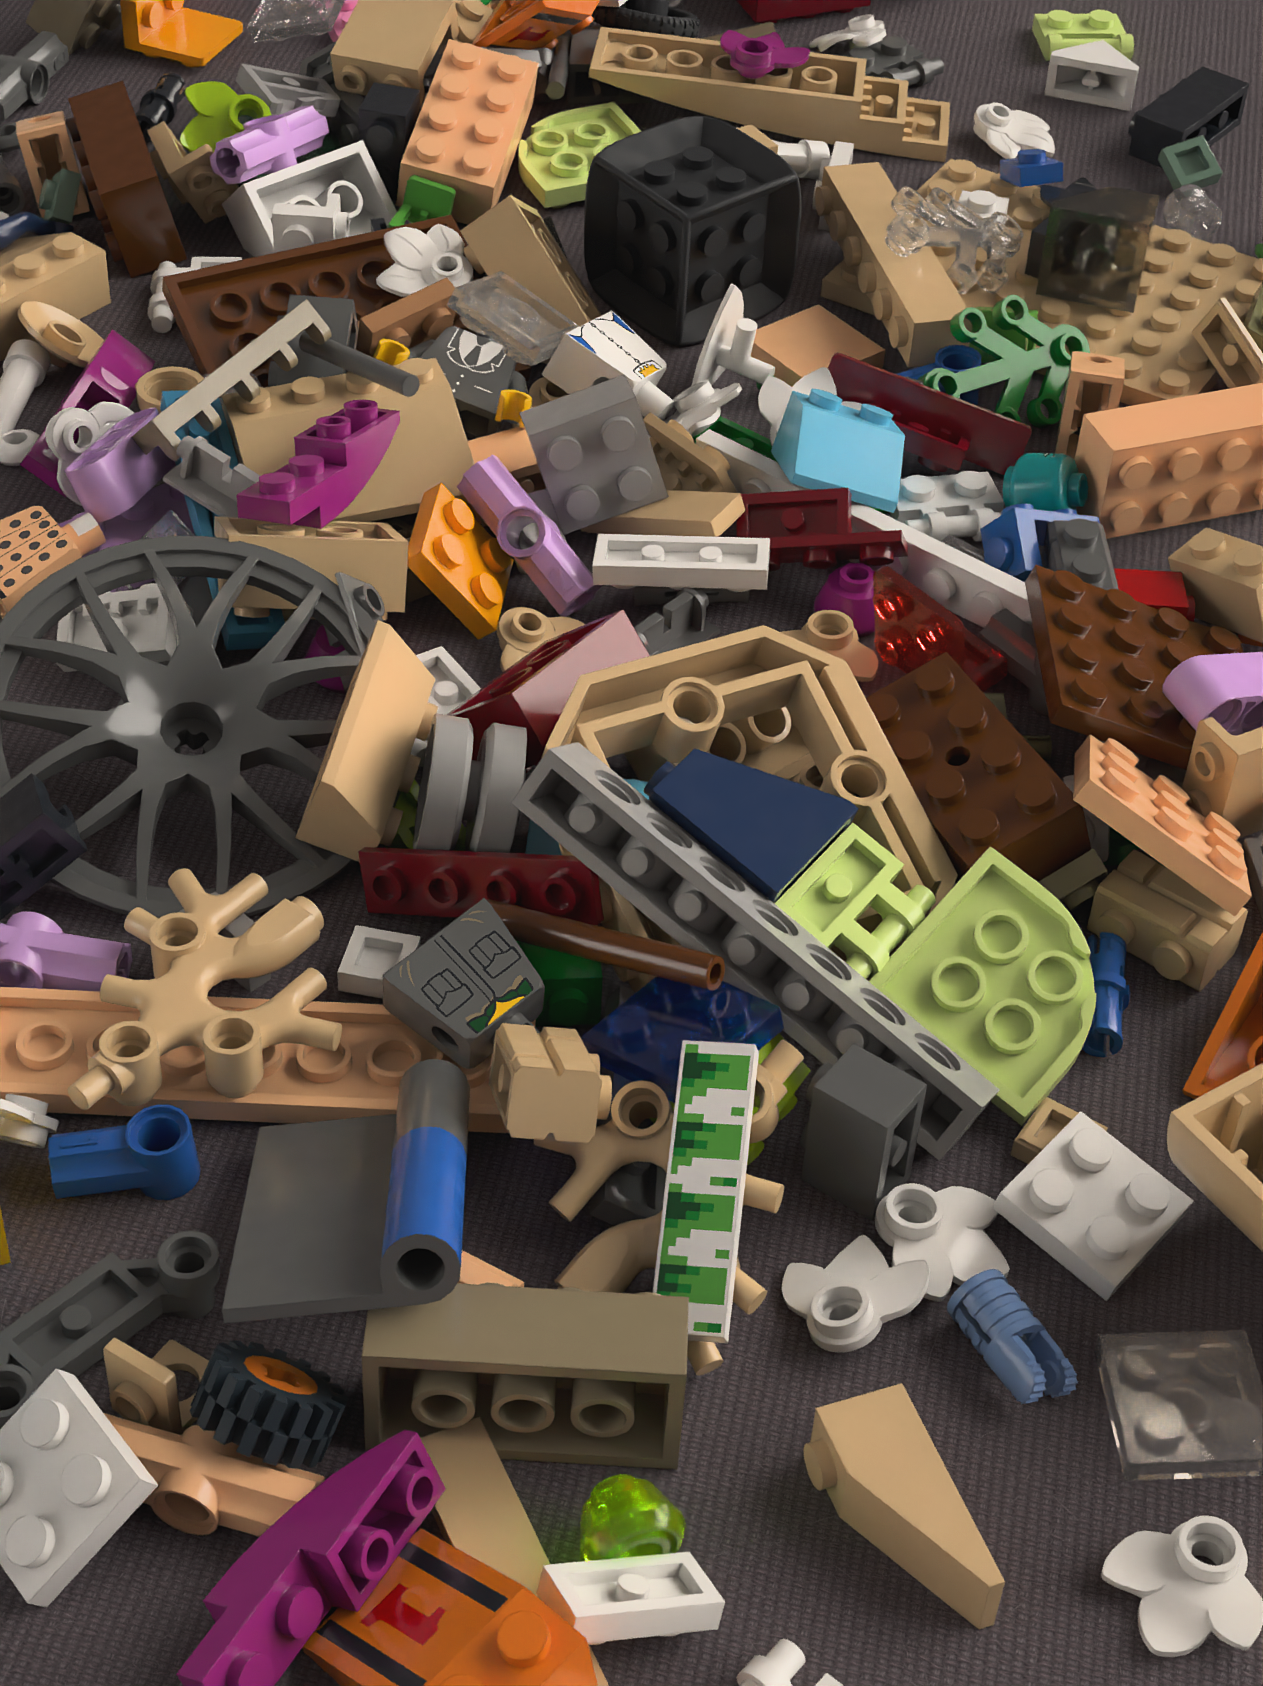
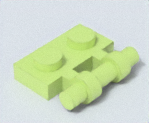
M852 823L776 901L775 905L829 949L836 945L846 954L847 960L845 962L866 979L872 978L876 972L879 973L890 959L889 953L902 939L906 940L925 919V914L936 903V898L930 889L923 885L914 886L907 895L895 887L892 882L897 878L905 864L856 824ZM870 906L881 915L883 920L871 934L856 922Z

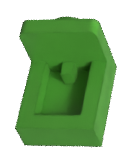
M412 175L407 181L403 204L388 224V228L404 225L406 220L414 223L451 215L456 194L455 189Z

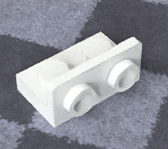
M156 583L145 584L135 590L109 591L98 596L118 628L140 656L155 662L170 661L176 650V634L166 603ZM186 603V605H187V607H188V609H189V611H190V614H191V616H192V618H193V610H192V609L190 608V606ZM84 604L59 620L56 641L68 642L107 652ZM56 663L64 672L77 671L65 665Z

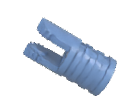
M989 1269L980 1272L964 1282L953 1293L947 1304L948 1314L956 1323H959L961 1331L968 1339H971L974 1348L979 1354L983 1355L984 1361L994 1371L1006 1389L1010 1390L1017 1402L1020 1401L1021 1404L1036 1402L1038 1398L1043 1397V1391L1045 1396L1051 1395V1398L1069 1395L1070 1391L1076 1390L1075 1385L1078 1381L1073 1365L1063 1355V1351L1048 1334L1042 1323L1033 1316V1312L1027 1304L1020 1300L1016 1290L1008 1285V1280L1001 1271Z

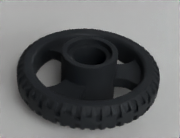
M627 0L620 7L596 6L592 13L594 22L616 29H631L640 32L696 38L700 28V20L694 14L670 7V0Z

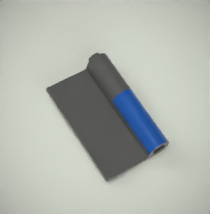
M428 1059L417 1062L406 1070L400 1081L397 1114L259 1127L222 1306L224 1323L422 1305L439 1301L454 1290L460 1279L470 1099V1086L467 1077L456 1065L445 1060Z

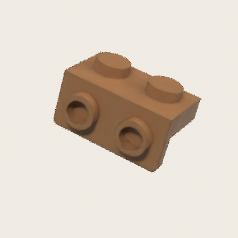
M446 277L360 318V321H358L359 331L356 350L373 357L381 339L397 341L408 349L429 339H437L447 327L453 326L459 291Z

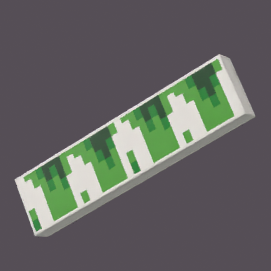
M682 1040L653 1293L664 1296L689 1297L688 1341L728 1344L759 1057L756 1044Z

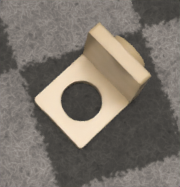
M113 1338L103 1348L112 1409L118 1412L124 1419L182 1435L198 1419L192 1417L190 1413L194 1395L179 1402L176 1375L172 1371H188L194 1374L200 1382L209 1360L174 1340H169L152 1359L117 1338Z

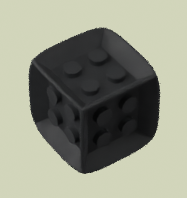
M706 116L679 118L612 143L593 158L586 184L584 262L589 283L595 292L616 311L654 337L673 345L684 346L705 342L717 310L730 284L736 285L742 292L744 302L743 318L756 321L765 317L785 302L794 279L802 204L798 175L782 157L765 145L726 122Z

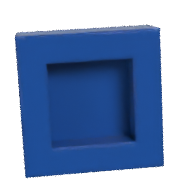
M1021 150L1017 152V158L1000 160V179L1018 187L1063 182V162L1047 157L1045 150Z

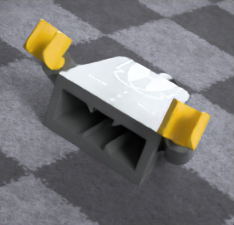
M490 322L483 323L478 328L476 334L455 326L447 327L437 339H429L409 349L391 339H381L379 341L373 358L390 365L401 364L403 361L411 358H436L451 386L468 440L499 432L501 422L504 419L513 424L519 423V427L524 428L519 412L531 408L532 397L528 394L524 376L515 371L517 354L513 349L505 347L508 340L507 334L500 326Z

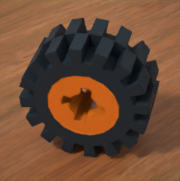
M230 1340L229 1345L224 1342L219 1343L212 1353L191 1402V1416L199 1418L197 1424L203 1431H216L213 1438L221 1444L225 1445L232 1442L238 1445L236 1452L250 1457L251 1453L254 1452L262 1455L264 1463L276 1466L278 1460H282L288 1468L300 1469L301 1464L311 1468L315 1467L318 1462L321 1463L348 1402L347 1396L343 1395L344 1389L340 1384L330 1383L332 1377L324 1371L310 1370L312 1364L302 1358H299L297 1361L287 1358L288 1352L275 1348L272 1353L266 1351L263 1344L250 1342L247 1347L240 1340Z

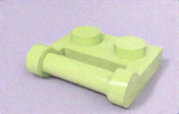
M1053 10L1048 14H1034L1032 31L1046 61H1050L1052 51L1100 40L1106 41L1129 60L1132 59L1134 38L1132 34H1126L1117 14L1106 10H1093L1090 14H1071L1064 10Z

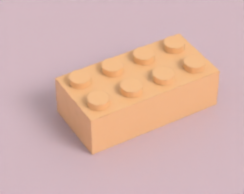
M449 39L400 162L396 206H402L407 181L412 175L455 189L456 194L451 214L456 222L470 224L497 205L533 105L539 63Z
M1263 383L1083 414L1074 461L1077 464L1079 473H1085L1087 476L1088 496L1085 505L1077 507V514L1099 517L1100 524L1104 527L1106 539L1263 509Z

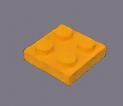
M439 483L423 494L408 544L407 566L469 631L480 640L497 629L514 560L501 549L497 538H493L474 518L468 505L463 500L455 498L442 483Z

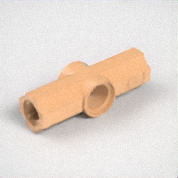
M105 1414L158 1484L143 1503L151 1505L153 1511L162 1521L185 1533L207 1535L214 1532L218 1525L260 1537L292 1506L325 1481V1476L301 1469L288 1468L280 1463H277L276 1466L264 1463L262 1458L252 1455L247 1457L236 1452L238 1445L232 1442L225 1445L221 1444L213 1438L216 1431H203L199 1425L190 1426L182 1435Z

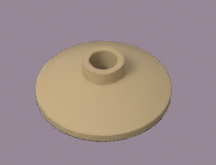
M26 301L18 309V317L22 325L48 351L50 363L58 367L65 368L68 363L85 368L104 341L102 337L82 321L54 306L37 301Z

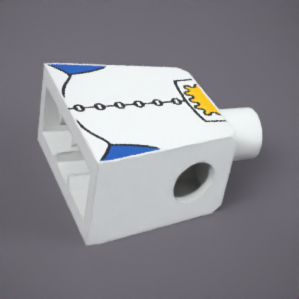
M612 311L567 332L542 372L545 378L568 394L625 375L636 396L643 417L651 412L663 421L672 410L675 402L656 387L667 369L666 362Z

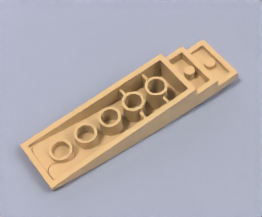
M607 27L600 28L589 69L590 78L691 111L743 125L752 124L756 128L812 141H823L826 144L835 145L836 141L854 143L853 149L944 163L946 159L950 103L908 98V81L865 76L867 59L810 52L808 61L799 67L776 68L761 78L752 79L740 75L738 70L731 66L730 55L721 48L720 41Z

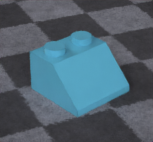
M811 389L809 395L792 390L771 449V453L790 483L812 490L849 488L851 501L894 513L899 498L905 435L892 420L893 415L882 408L869 404H862L860 410L841 405L842 399L819 389Z

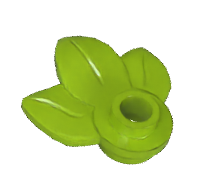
M210 81L193 84L185 89V95L198 115L185 127L179 142L189 152L205 144L210 145L212 150L215 151L216 142L244 131L243 124L238 119L240 116L249 115L257 119L271 116V111L267 104L259 97L252 94L237 95L233 89L223 82Z

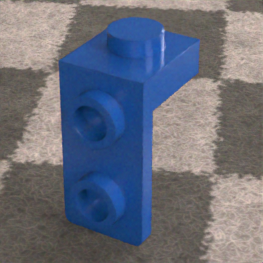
M1026 503L1008 506L1001 511L1000 517L980 529L984 561L986 564L1025 582L1035 565L1042 567L1039 545L1044 546L1047 523L1053 522V520L1069 521L1077 518L1098 521L1100 523L1099 517L1079 515L1075 509L1069 508L1044 511L1036 510L1033 505Z

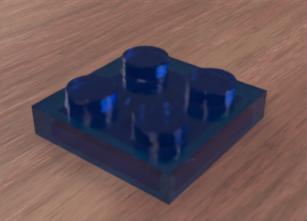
M655 977L584 1034L581 1039L588 1053L599 1055L600 1066L632 1082H652L665 1092L669 1101L675 1103L682 1040L756 1044L759 1051L784 1029L779 1006L727 982L722 981L716 990L710 991Z

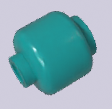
M1025 453L1016 461L1015 466H1009L1005 472L1002 490L1004 505L1008 507L1026 503L1033 505L1036 510L1055 511L1067 508L1076 510L1078 506L1082 507L1086 503L1088 479L1085 473H1079L1076 462L1069 455L1059 453Z

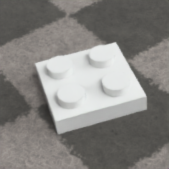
M1080 1111L1000 1192L992 1208L1107 1301L1185 1216L1194 1200Z
M57 1368L0 1429V1565L27 1603L46 1608L158 1486L75 1375Z

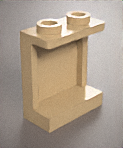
M358 0L330 53L336 88L340 91L367 95L374 82L419 89L421 106L425 99L423 78L440 43L447 44L449 39L455 41L459 34L455 0Z
M1213 717L1200 720L1198 723L1182 789L1190 797L1186 802L1187 805L1205 818L1210 812L1220 815L1240 832L1241 836L1239 838L1263 830V726L1235 736L1228 733Z

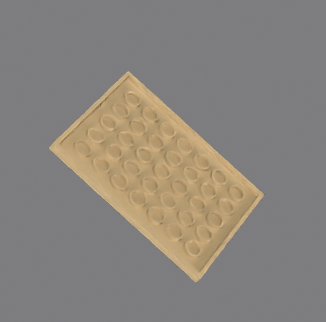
M950 159L904 202L967 308L994 307L1003 298L1009 295H1017L1026 302L1028 310H1038V320L1053 329L1061 324L1075 326L1085 335L1089 343L1090 353L1125 359V376L1120 402L1131 406L1209 392L1221 376L1192 334V330L1220 298H1226L1244 325L1255 292L1263 282V258L1258 259L1236 252L1233 247L1226 244H1212L1193 238L1188 232L1183 230H1169L1150 224L1144 218L1137 215L1123 214L1120 217L1113 259L1109 264L1102 267H1085L1067 260L1063 266L1055 268L1043 280L1024 274L1031 232L1056 210L1050 208L1041 200V187L1034 185L1018 187L1001 180L1000 173L997 174L978 168L973 162L968 160ZM962 190L969 192L985 190L992 192L997 197L1009 199L1007 216L999 239L951 231L954 212ZM843 260L822 280L821 297L875 315L873 304L867 293H862L860 290L858 277L852 267H848L845 260ZM1065 345V349L1067 353L1070 355L1069 349ZM1044 368L1034 372L1045 375L1047 369Z

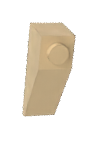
M897 1384L816 1408L811 1441L804 1445L805 1465L814 1487L817 1490H827L842 1520L977 1629L980 1630L994 1625L1005 1581L903 1384Z

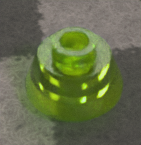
M627 1474L611 1476L593 1488L589 1499L582 1507L579 1548L581 1562L678 1553L686 1531V1521L681 1511L650 1481L634 1478Z

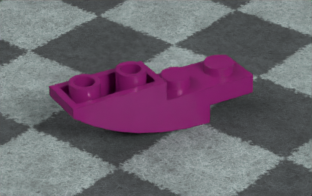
M112 329L64 397L54 415L70 407L82 408L88 411L94 405L103 401L118 403L129 408L136 397L135 384L145 373L152 370L156 361ZM45 427L20 465L66 498L67 496L63 493L57 481L59 459L54 455L46 442ZM76 428L73 434L75 445L79 439L78 428Z
M353 400L344 403L343 409L333 415L318 418L316 425L294 437L295 456L288 460L289 464L275 472L261 475L257 483L236 495L238 518L322 529L352 503L379 466L400 423V411L380 409L377 402L372 400Z
M403 1430L368 1450L331 1475L271 1525L229 1568L203 1600L215 1624L176 1675L183 1686H275L332 1606L354 1612L359 1611L446 1490L417 1432Z

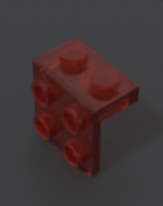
M884 565L873 573L874 644L879 656L887 664L897 666L908 674L947 652L982 692L1007 676V658L964 628L962 621L955 614L889 566Z

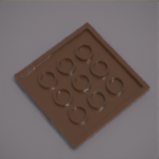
M1035 565L1025 581L1050 723L1087 736L1091 734L1104 742L1108 738H1112L1130 751L1187 770L1196 731L1162 692L1163 683L1175 667L1191 657L1244 653L1240 638H1237L1231 631L1223 627L1212 626L1210 628L1187 620L1182 614L1171 608L1163 607L1158 610L1135 601L1129 594L1121 590H1105L1088 584L1069 571L1057 570L1055 572Z

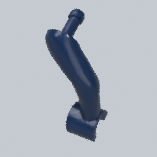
M20 212L0 220V252L24 234L42 236L66 232L73 233L74 228L72 225L49 221L30 212Z

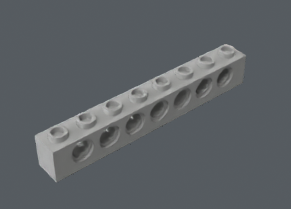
M579 742L549 749L511 803L683 947L721 956L725 962L723 980L820 1062L834 1065L853 1044H856L927 1084L917 1143L939 1161L958 1142L999 1092L1000 1089Z

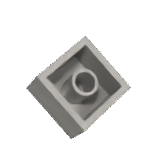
M625 375L519 412L563 535L668 497L636 396Z

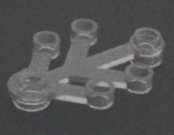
M902 187L892 199L891 206L897 215L887 226L888 234L885 237V242L894 253L902 257H908L911 253H918L923 246L956 247L955 261L947 269L946 273L960 294H966L976 282L985 291L996 294L1009 280L1008 273L1005 270L1006 258H1012L1020 250L1019 242L1024 237L1021 227L1010 216L1002 212H994L990 217L982 218L954 200L949 193L941 188H933L928 196L923 199L914 189ZM920 216H922L929 222L933 223L937 227L929 226ZM977 247H982L987 252V260L976 272Z

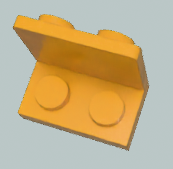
M120 0L124 47L143 52L147 57H163L180 61L187 67H201L207 64L243 32V22L184 8V0Z

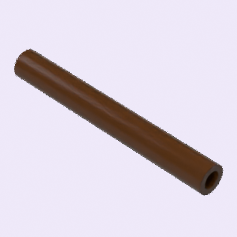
M491 899L487 900L515 941L710 991L716 990L724 977L725 962L721 956Z

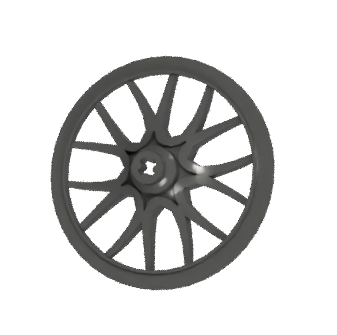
M164 536L135 540L108 547L80 558L48 576L16 603L0 622V798L31 773L40 781H43L58 772L82 762L111 756L137 766V769L115 790L75 821L80 838L84 840L140 806L136 850V882L100 870L79 857L53 877L50 882L82 900L128 915L137 907L146 910L157 918L170 913H178L184 909L170 888L150 886L148 881L156 825L164 804L168 798L186 791H190L209 801L215 823L217 848L216 888L204 889L208 894L216 891L221 895L235 886H229L232 809L298 859L292 865L262 877L268 886V894L244 912L247 917L269 911L284 898L292 901L298 896L304 897L337 877L355 861L320 847L314 850L306 842L296 839L297 833L255 793L240 775L241 771L266 763L295 772L315 783L322 760L307 750V748L328 745L337 720H276L262 712L266 702L295 687L326 678L354 675L362 656L359 652L349 621V614L346 611L338 585L298 560L266 547L242 541L229 542L225 538L209 536ZM173 576H202L227 580L197 627L179 588L172 578ZM155 579L166 603L177 641V648L167 666L140 656L118 628L98 597L99 595L125 585ZM246 584L278 595L298 606L273 638L249 662L222 669L215 652L219 633L231 607ZM351 597L357 624L367 646L376 623ZM84 604L107 652L68 642L41 638L59 620ZM311 617L323 624L340 641L350 655L320 656L284 661ZM27 656L62 664L94 677L119 693L124 704L108 711L13 702L7 701V698L21 664ZM3 720L72 736L39 757L11 779L3 753ZM187 744L193 750L203 747V754L194 756L191 754H181V746ZM398 790V792H397V795H396V798H395V801H394V804H393V807H394V808H395V806H396V804H397V801H398L399 796H400V793H401V791H399V790Z

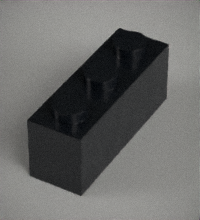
M1202 66L1187 78L1182 79L1169 91L1161 94L1148 106L1135 113L1128 130L1129 136H1131L1128 155L1162 168L1158 157L1163 148L1202 135L1209 147L1240 125L1249 83Z

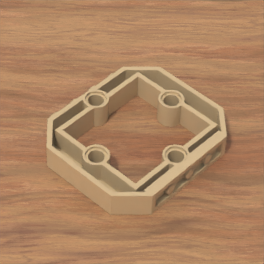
M762 625L579 676L545 746L542 758L551 748L579 742L610 768L606 758L652 745L660 756L670 762L679 764L694 748L708 752L720 725L787 707L824 779L819 790L847 799L858 807L859 810L852 823L856 824L905 864L892 884L905 895L916 885H923L930 889L936 898V903L925 914V918L953 888L958 874L845 660ZM679 718L689 719L694 724L686 723ZM846 790L853 791V792H855L856 794H858L860 797L853 796L852 794L848 793ZM559 843L562 855L574 856ZM598 876L604 921L601 923L604 928L683 947ZM871 906L856 920L870 934L883 921L881 915ZM904 939L889 953L890 957L905 941ZM836 945L830 948L844 962L847 960L846 954ZM613 966L619 979L623 982L628 981L634 992L676 1011L678 1020L707 1033H711L718 1025L757 1009L724 980H722L716 990L710 991ZM766 1016V1018L771 1022L772 1025L775 1024Z

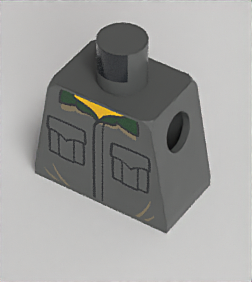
M485 898L383 974V1006L392 1015L466 1069L475 1068L493 1054L495 1032L502 1023L534 1026L532 1022L543 1011L545 986L541 977L494 908ZM534 1026L536 1032L540 1033L539 1030Z

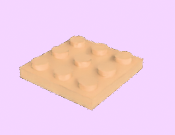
M1090 734L1075 753L1073 800L1235 917L1252 897L1247 875L1248 869L1243 855L1244 850L1242 849V844L1237 841L1241 836L1240 832L1220 815L1210 812L1205 818L1187 805L1186 802L1190 799L1189 795L1169 778L1159 775L1154 781L1135 767L1139 761L1138 758L1118 741L1108 738L1103 744Z

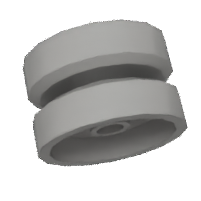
M434 714L421 775L413 849L453 851L458 841L462 820H466V851L510 853L515 828L518 825L521 811L511 802L526 782V728L492 723L484 731L477 760H472L474 737L469 719Z

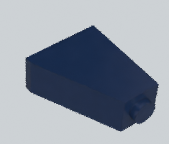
M695 748L677 766H674L670 761L663 764L644 788V793L649 796V801L774 904L851 825L859 810L858 807L847 799Z

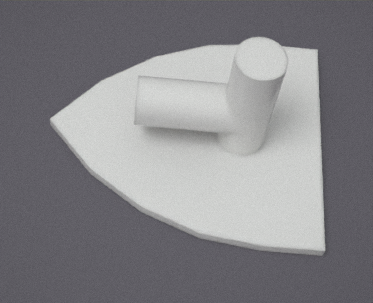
M730 284L717 310L705 339L692 385L703 380H709L712 386L726 369L762 385L768 376H774V366L751 357L757 323L751 319L743 318L744 302L742 292L736 285Z

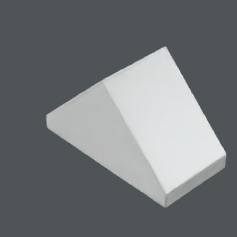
M1104 40L1052 51L1044 95L1130 111L1139 66Z

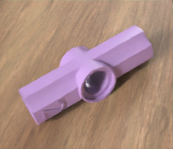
M311 105L298 107L284 114L248 121L243 124L244 131L216 142V149L209 156L214 174L222 177L228 185L242 183L257 175L274 173L296 165L297 157L322 146L324 137L329 133L326 117L320 115Z
M491 455L487 459L476 462L463 474V478L457 485V488L497 536L501 549L514 557L561 617H567L573 612L581 610L595 597L601 585H593V574L560 535L556 523L542 513L497 456ZM530 523H537L539 527L537 541L530 548L522 550L519 545L521 531Z
M19 912L13 914L6 924L0 923V987L100 991L102 981L107 974L129 978L132 963L131 944L63 933L55 921L36 912Z

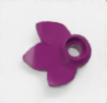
M728 30L720 38L721 48L730 55L731 66L746 78H761L776 68L799 67L806 63L810 56V49L785 48L777 32H772L758 38H748L738 32Z

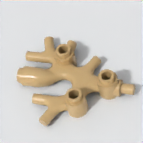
M183 868L175 871L170 876L168 885L183 906L185 913H170L157 918L146 910L137 907L125 919V930L150 945L155 979L134 980L107 974L104 977L100 988V1000L138 1009L140 1017L138 1021L116 1023L103 1032L99 1040L100 1051L88 1060L87 1066L89 1071L68 1087V1094L74 1104L82 1110H87L106 1094H109L117 1102L125 1106H140L149 1102L162 1084L160 1056L181 1046L193 1045L200 1047L205 1056L206 1076L209 1084L221 1095L228 1098H241L254 1091L264 1074L262 1050L268 1046L281 1043H295L335 1051L341 1039V1023L313 1018L300 1013L304 1007L327 989V982L324 976L315 968L306 969L273 998L257 1008L244 1011L224 1010L212 1005L207 998L209 990L222 981L268 975L282 969L319 940L320 930L324 927V919L319 908L311 900L303 896H298L292 901L284 898L260 917L243 935L233 938L223 937L219 935L222 929L268 894V886L264 879L256 873H251L224 894L211 895L205 892L191 870Z
M781 1040L761 1064L758 1063L753 1106L759 1109L752 1115L749 1143L760 1142L770 1136L775 1130L779 1120L777 1104L788 1092L783 1083L804 1059L803 1055L785 1040ZM634 1081L623 1086L616 1093L612 1101V1119L606 1124L596 1127L595 1137L592 1136L589 1143L555 1141L552 1133H548L544 1140L534 1139L535 1146L571 1155L575 1159L576 1170L548 1202L564 1219L571 1222L606 1180L624 1165L637 1161L651 1162L663 1168L667 1173L674 1111L665 1092L658 1085L649 1081ZM645 1119H657L652 1126L646 1129L638 1128ZM746 1174L743 1205L776 1214L783 1198L784 1185ZM662 1211L648 1218L620 1223L597 1235L579 1251L555 1279L556 1284L559 1286L557 1289L572 1287L583 1291L623 1293L642 1270L656 1268ZM737 1257L733 1303L749 1315L761 1305L767 1295V1290L740 1269V1262ZM688 1341L687 1357L696 1375L707 1374L723 1363V1359L714 1342Z

